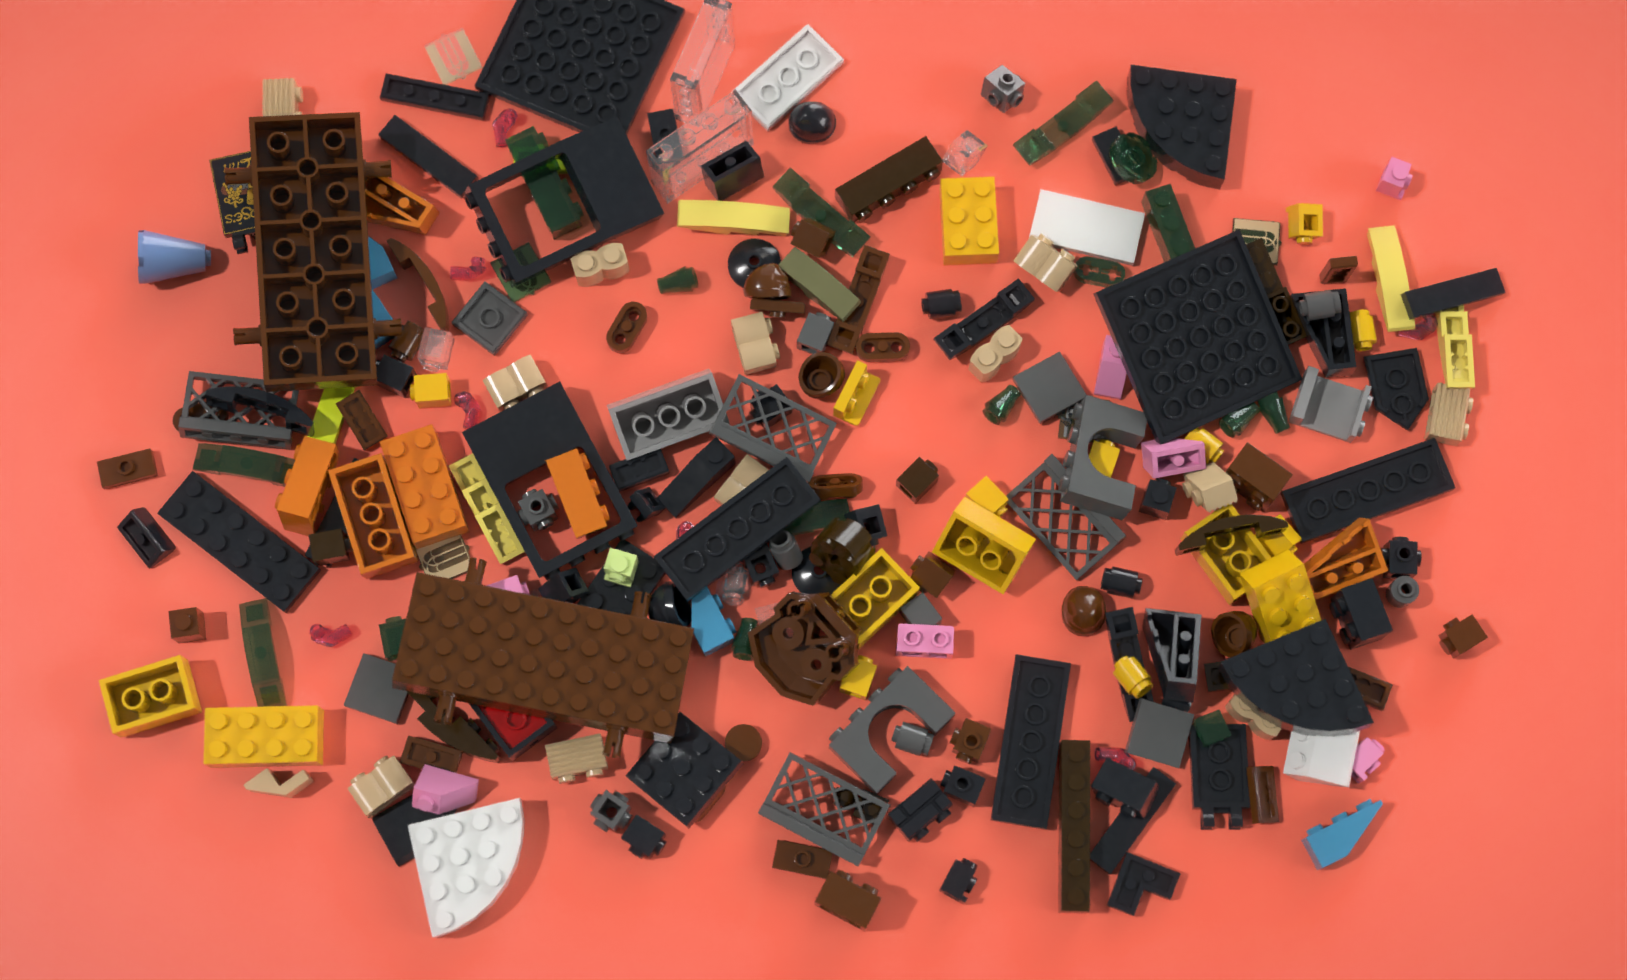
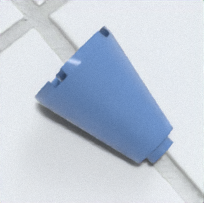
M138 230L139 284L206 271V266H211V250H206L205 244L147 230Z

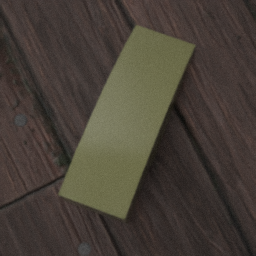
M796 247L779 264L787 275L788 281L799 287L805 296L843 322L861 303L860 299L839 280Z

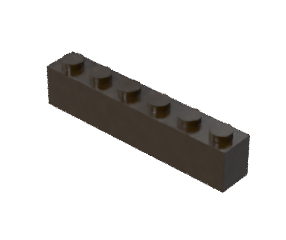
M1061 740L1059 743L1058 913L1087 914L1090 912V740Z

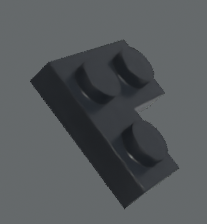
M1127 852L1106 906L1134 916L1143 891L1170 901L1180 873Z

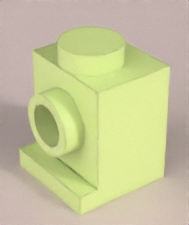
M610 548L603 568L605 571L604 580L631 588L639 563L637 555Z

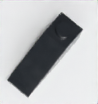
M715 437L686 465L658 496V499L676 519L736 464L735 456Z

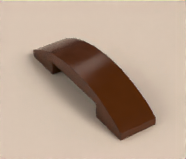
M388 239L387 243L403 270L414 266L436 301L427 307L444 336L448 335L450 323L447 305L432 272L411 249L397 240Z
M864 245L849 290L860 299L861 303L844 322L840 319L835 321L827 346L853 354L879 289L890 256L889 253Z

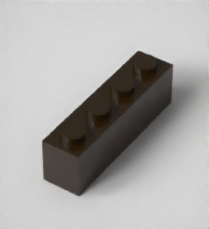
M924 136L835 189V199L851 223L857 220L862 222L868 219L873 214L872 211L877 208L890 206L899 195L903 193L908 195L915 191L921 182L925 180L930 182L941 174L943 160L927 136Z

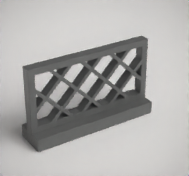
M189 371L182 416L178 426L180 438L291 450L293 431L286 429V427L275 426L271 419L276 415L269 413L266 416L263 411L256 410L262 419L255 424L247 423L243 416L252 411L253 408L246 407L240 412L235 409L234 416L227 421L219 420L215 413L221 409L215 407L210 409L203 401L206 398V391L198 395L193 389L194 380L206 381L211 386L209 389L222 387L225 384H234L238 387H242L241 385H245L244 387L248 388L261 387L266 391L263 379ZM292 390V398L288 400L296 406L299 390ZM279 391L269 392V393L276 394V393H278ZM198 403L207 411L199 418L188 416L189 409Z
M738 374L708 434L772 466L788 457L803 478L810 482L814 474L813 471L837 423ZM741 382L752 388L755 398L740 403L737 390ZM757 390L765 395L758 396ZM770 396L776 399L779 411L765 415L760 399ZM733 398H735L736 404L730 406ZM756 401L761 417L746 421L741 406ZM781 402L790 407L783 409ZM738 407L743 423L732 426L722 421L727 410ZM791 409L800 411L804 423L789 427L784 412ZM780 413L785 429L771 433L766 418ZM806 415H808V416H810V417H812V418H814V419H813V420H810V421H807ZM762 419L767 435L756 438L751 435L748 424ZM820 421L828 425L823 437L813 439L809 427L810 423ZM744 425L746 432L738 429L737 427ZM805 425L810 441L795 446L790 430ZM787 432L791 447L784 450L776 448L772 436ZM768 438L770 444H768V443H766V442H764V441H762V440ZM821 441L817 449L815 442ZM811 444L814 457L810 464L800 460L797 448ZM793 450L794 456L786 452Z
M1051 454L1044 460V463L1007 494L1006 497L1009 499L1008 505L1068 572L1078 580L1116 545H1119L1126 538V535L1109 516L1079 507L1080 511L1073 510V505H1069V510L1053 509L1054 494L1062 493V491L1054 490V485L1056 483L1059 486L1060 479L1063 474L1065 475L1066 468ZM1043 471L1051 478V490L1035 489V478ZM1032 482L1031 489L1025 488L1029 483ZM1019 492H1031L1030 508L1018 507L1012 499ZM1051 493L1050 509L1034 508V494ZM1022 511L1030 512V519ZM1033 512L1049 513V528H1037L1033 524ZM1053 513L1069 514L1068 529H1052ZM1072 514H1082L1087 517L1088 531L1071 530ZM1091 523L1098 531H1091ZM1041 532H1048V540ZM1052 532L1068 533L1067 549L1055 548L1051 544ZM1071 533L1087 534V550L1070 549ZM1091 534L1103 535L1109 544L1102 551L1090 550ZM1059 552H1067L1066 560ZM1070 553H1086V565L1078 572L1069 564ZM1089 554H1097L1089 561Z
M790 752L758 814L859 866L891 804ZM792 760L803 766L806 777L795 781L790 780L788 768ZM808 769L816 772L817 774L810 775ZM822 775L828 779L831 790L816 795L811 779ZM785 776L787 783L780 785ZM807 780L812 796L797 801L792 785ZM833 782L841 785L842 787L835 789ZM789 787L793 802L781 805L772 800L777 789ZM848 789L853 792L856 803L841 808L836 792ZM832 793L837 809L822 814L817 798ZM858 795L867 800L860 802ZM813 799L818 815L806 818L801 815L798 804ZM873 802L882 807L877 818L865 820L861 805ZM794 805L796 812L787 807ZM858 807L862 823L847 827L842 811ZM839 813L843 829L836 831L827 829L823 817ZM820 819L821 825L817 824L813 820ZM875 822L871 831L869 832L867 824ZM864 826L867 838L862 847L851 841L848 830ZM845 832L846 838L838 835V833Z

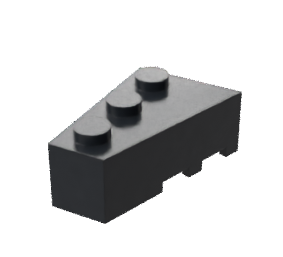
M1346 288L1331 290V292L1338 291L1341 313H1336L1334 317L1308 321L1306 316H1301L1299 300H1303V294L1313 292L1295 293L1290 296L1307 334L1305 338L1325 378L1350 376L1354 374L1356 369Z
M1145 608L1142 627L1164 699L1193 703L1197 685L1202 614Z

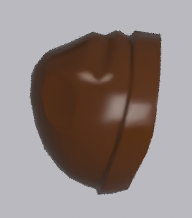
M775 263L765 264L756 268L745 280L743 293L746 298L783 300L792 297L788 277L781 267Z
M814 353L804 361L798 375L799 385L803 392L811 398H823L833 394L840 388L845 379L843 364L830 353Z
M1077 586L1065 596L1062 604V620L1065 627L1074 635L1084 637L1093 635L1105 622L1106 604L1103 596L1095 588Z
M1228 611L1217 616L1211 626L1215 647L1228 658L1250 650L1257 636L1255 620L1248 613L1242 611Z

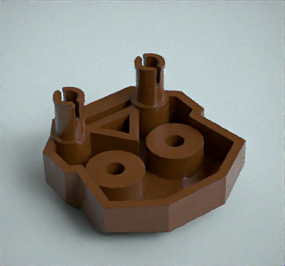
M793 591L788 593L774 607L775 614L748 632L754 665L773 688L783 697L814 706L819 703L836 680L840 681L846 678L860 664L858 662L857 645L859 633L862 629L851 619V616L844 611L842 606L837 603L829 592L806 594ZM787 628L792 629L793 637L787 635ZM822 629L826 635L820 636V630ZM815 659L821 662L820 669L815 666Z

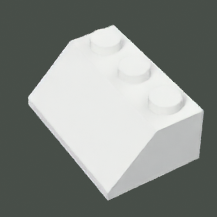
M1291 731L1283 774L1302 782L1349 788L1360 731L1339 736H1311Z

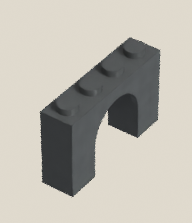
M1086 395L1080 404L1076 403L1072 413V419H1075L1074 427H1071L1067 442L1071 443L1063 460L1066 472L1065 475H1062L1059 482L1058 490L1062 491L1060 502L1123 520L1132 510L1136 485L1113 479L1100 473L1089 459L1088 444L1091 441L1102 439L1136 448L1145 436L1147 419L1142 411Z
M908 666L903 671L898 668L888 678L890 684L884 690L879 687L868 698L871 703L864 710L859 707L848 718L851 723L844 730L839 727L829 737L831 741L829 749L874 794H878L897 774L876 753L869 741L868 729L878 714L888 709L908 711L934 736L956 714Z

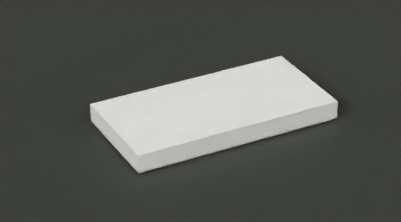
M807 24L731 92V96L766 131H769L844 63V59Z
M1041 189L1030 236L1032 234L1039 236L1042 233L1054 242L1052 245L1054 248L1133 266L1145 213Z

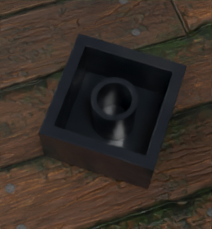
M1373 578L1341 588L1330 598V611L1335 619L1338 618L1341 629H1339L1341 639L1345 645L1348 644L1350 650L1379 641L1393 631Z

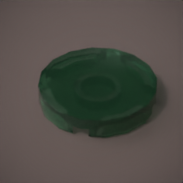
M1128 132L1127 134L1119 135L1111 143L1109 156L1112 166L1124 180L1132 184H1142L1154 176L1157 171L1156 156L1153 157L1149 143L1142 136Z

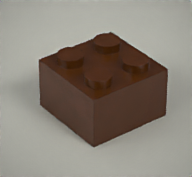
M1248 442L1226 470V473L1233 480L1236 494L1238 493L1247 499L1246 503L1251 508L1257 511L1261 509L1263 512L1268 509L1293 475Z
M839 869L837 873L830 871L814 905L865 932L882 897L877 895L879 890L866 883H863L862 887L853 883V877Z

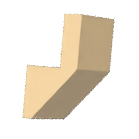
M266 768L246 782L244 787L254 793L292 798L312 784L314 780L308 772L301 770L281 784L273 771Z

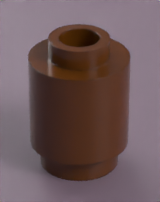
M407 321L405 325H402V336H394L388 346L392 351L390 355L403 363L406 360L412 361L425 340L423 336L426 331L419 325Z

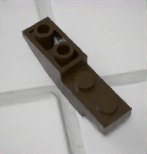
M1259 238L1246 244L1287 344L1289 345L1307 337L1289 292L1280 282L1263 239Z
M407 691L425 710L417 720L444 743L477 759L499 763L502 760L497 755L500 748L490 738L486 741L481 738L478 733L482 729L471 718L465 721L460 716L451 725H444L446 714L444 712L441 724L436 723L433 719L437 706L432 702L436 697Z

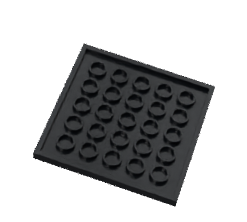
M516 0L474 85L475 89L579 133L618 116L627 135L685 14V8L665 0Z
M1240 229L1093 293L1154 439L1159 444L1170 441L1303 380Z

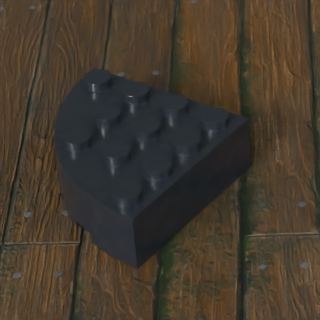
M1131 64L1127 75V101L1136 131L1148 150L1165 167L1187 177V180L1201 186L1220 190L1225 180L1237 79Z
M1326 619L1221 661L1218 666V670L1228 687L1244 704L1250 707L1262 719L1282 729L1302 735L1339 736L1368 729L1374 723Z

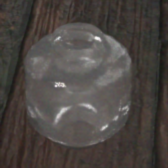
M739 563L717 580L716 594L726 605L740 606L751 597L753 583L744 565Z

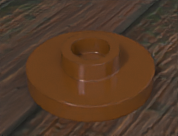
M739 724L728 731L725 737V748L742 762L753 760L760 753L762 738L758 730L753 726Z

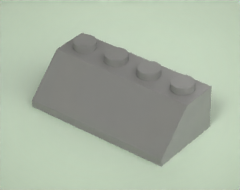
M708 368L608 404L607 408L625 458L630 460L710 431L723 406V402L714 376ZM726 413L722 421L730 424Z

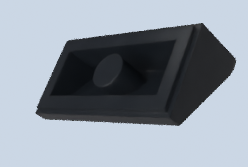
M145 507L132 509L117 526L118 530L149 569L176 549V546Z

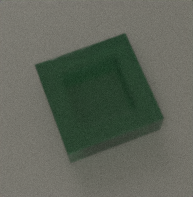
M1220 709L1193 720V725L1204 747L1231 736Z

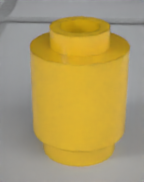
M1369 310L1350 312L1354 348H1356V351L1372 349V345L1377 343L1373 316H1370Z
M1196 428L1185 437L1186 440L1204 442L1206 465L1210 461L1216 463L1224 453V450L1221 449L1223 442L1204 428Z
M1124 656L1115 663L1114 667L1116 669L1113 671V675L1129 695H1133L1138 699L1152 689L1151 676L1135 657L1128 658Z

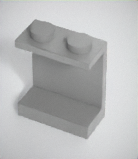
M1308 366L1303 374V380H1301L1288 423L1351 443L1356 436L1360 437L1363 432L1365 421L1361 419L1364 411L1368 412L1373 396L1369 394L1372 386L1366 385L1363 390H1359L1317 376L1319 369Z

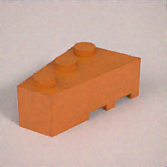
M388 177L367 178V181H365L367 222L423 235L427 234L440 213L433 204Z
M304 436L302 444L296 446L293 468L287 470L284 479L285 489L283 494H278L275 502V509H277L284 530L305 536L317 532L314 528L318 512L323 513L325 505L321 504L326 489L330 488L332 483L328 470L336 468L339 459L336 444Z
M576 448L546 460L576 539L608 528L606 521L611 519L605 504L601 506L598 504L596 495L601 493L595 478L592 480L588 478L586 470L590 469V465L585 453L579 455Z
M1360 517L1304 563L1315 600L1337 592L1341 588L1362 582L1388 571L1370 519Z

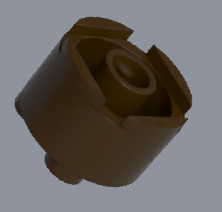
M836 517L830 521L812 542L809 559L812 564L826 571L835 583L843 584L853 574L858 575L865 563L875 554L876 549L875 546L872 548L870 544L872 539L870 533L861 524L849 518L846 521L839 520L840 517Z

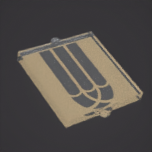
M463 27L447 35L441 34L440 38L423 45L444 85L460 78L465 79L466 75L483 68Z

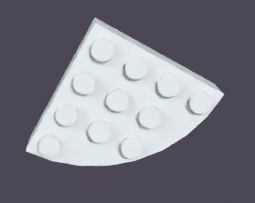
M520 798L408 825L432 938H438L458 931L477 919L496 902L508 886L517 868L523 845L525 820L523 804Z

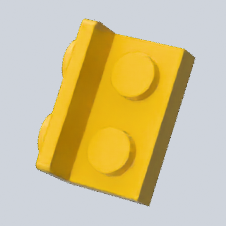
M857 360L833 408L834 417L856 427L859 426L880 384L879 377L867 372V364Z

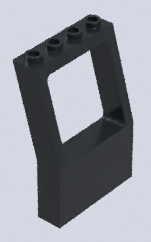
M618 116L552 144L469 184L464 195L468 208L470 210L474 209L478 218L476 219V224L481 234L485 233L490 242L487 244L490 254L493 258H497L501 265L499 271L505 283L509 282L511 288L569 261L580 252L592 250L659 220L664 214ZM559 159L563 162L596 232L527 266H521L485 193L553 160Z
M560 381L462 432L539 578L545 576L546 580H549L556 573L561 572L560 567L569 563L572 568L586 560L585 554L593 550L595 554H598L611 547L608 543L618 537L621 542L635 534L633 529L638 525ZM579 448L584 451L620 517V523L548 561H544L535 548L505 488L508 484L547 465L546 460Z

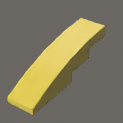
M679 200L677 227L726 235L730 232L749 235L766 233L786 236L789 234L790 208L733 201Z
M1395 225L1368 228L1367 237L1373 255L1371 263L1377 281L1376 293L1387 331L1415 329V320H1409L1401 297L1402 293L1410 291Z
M1464 305L1435 313L1438 345L1446 389H1474L1472 334H1469L1468 314L1464 312Z
M471 453L448 465L499 563L502 564L525 552L474 454Z

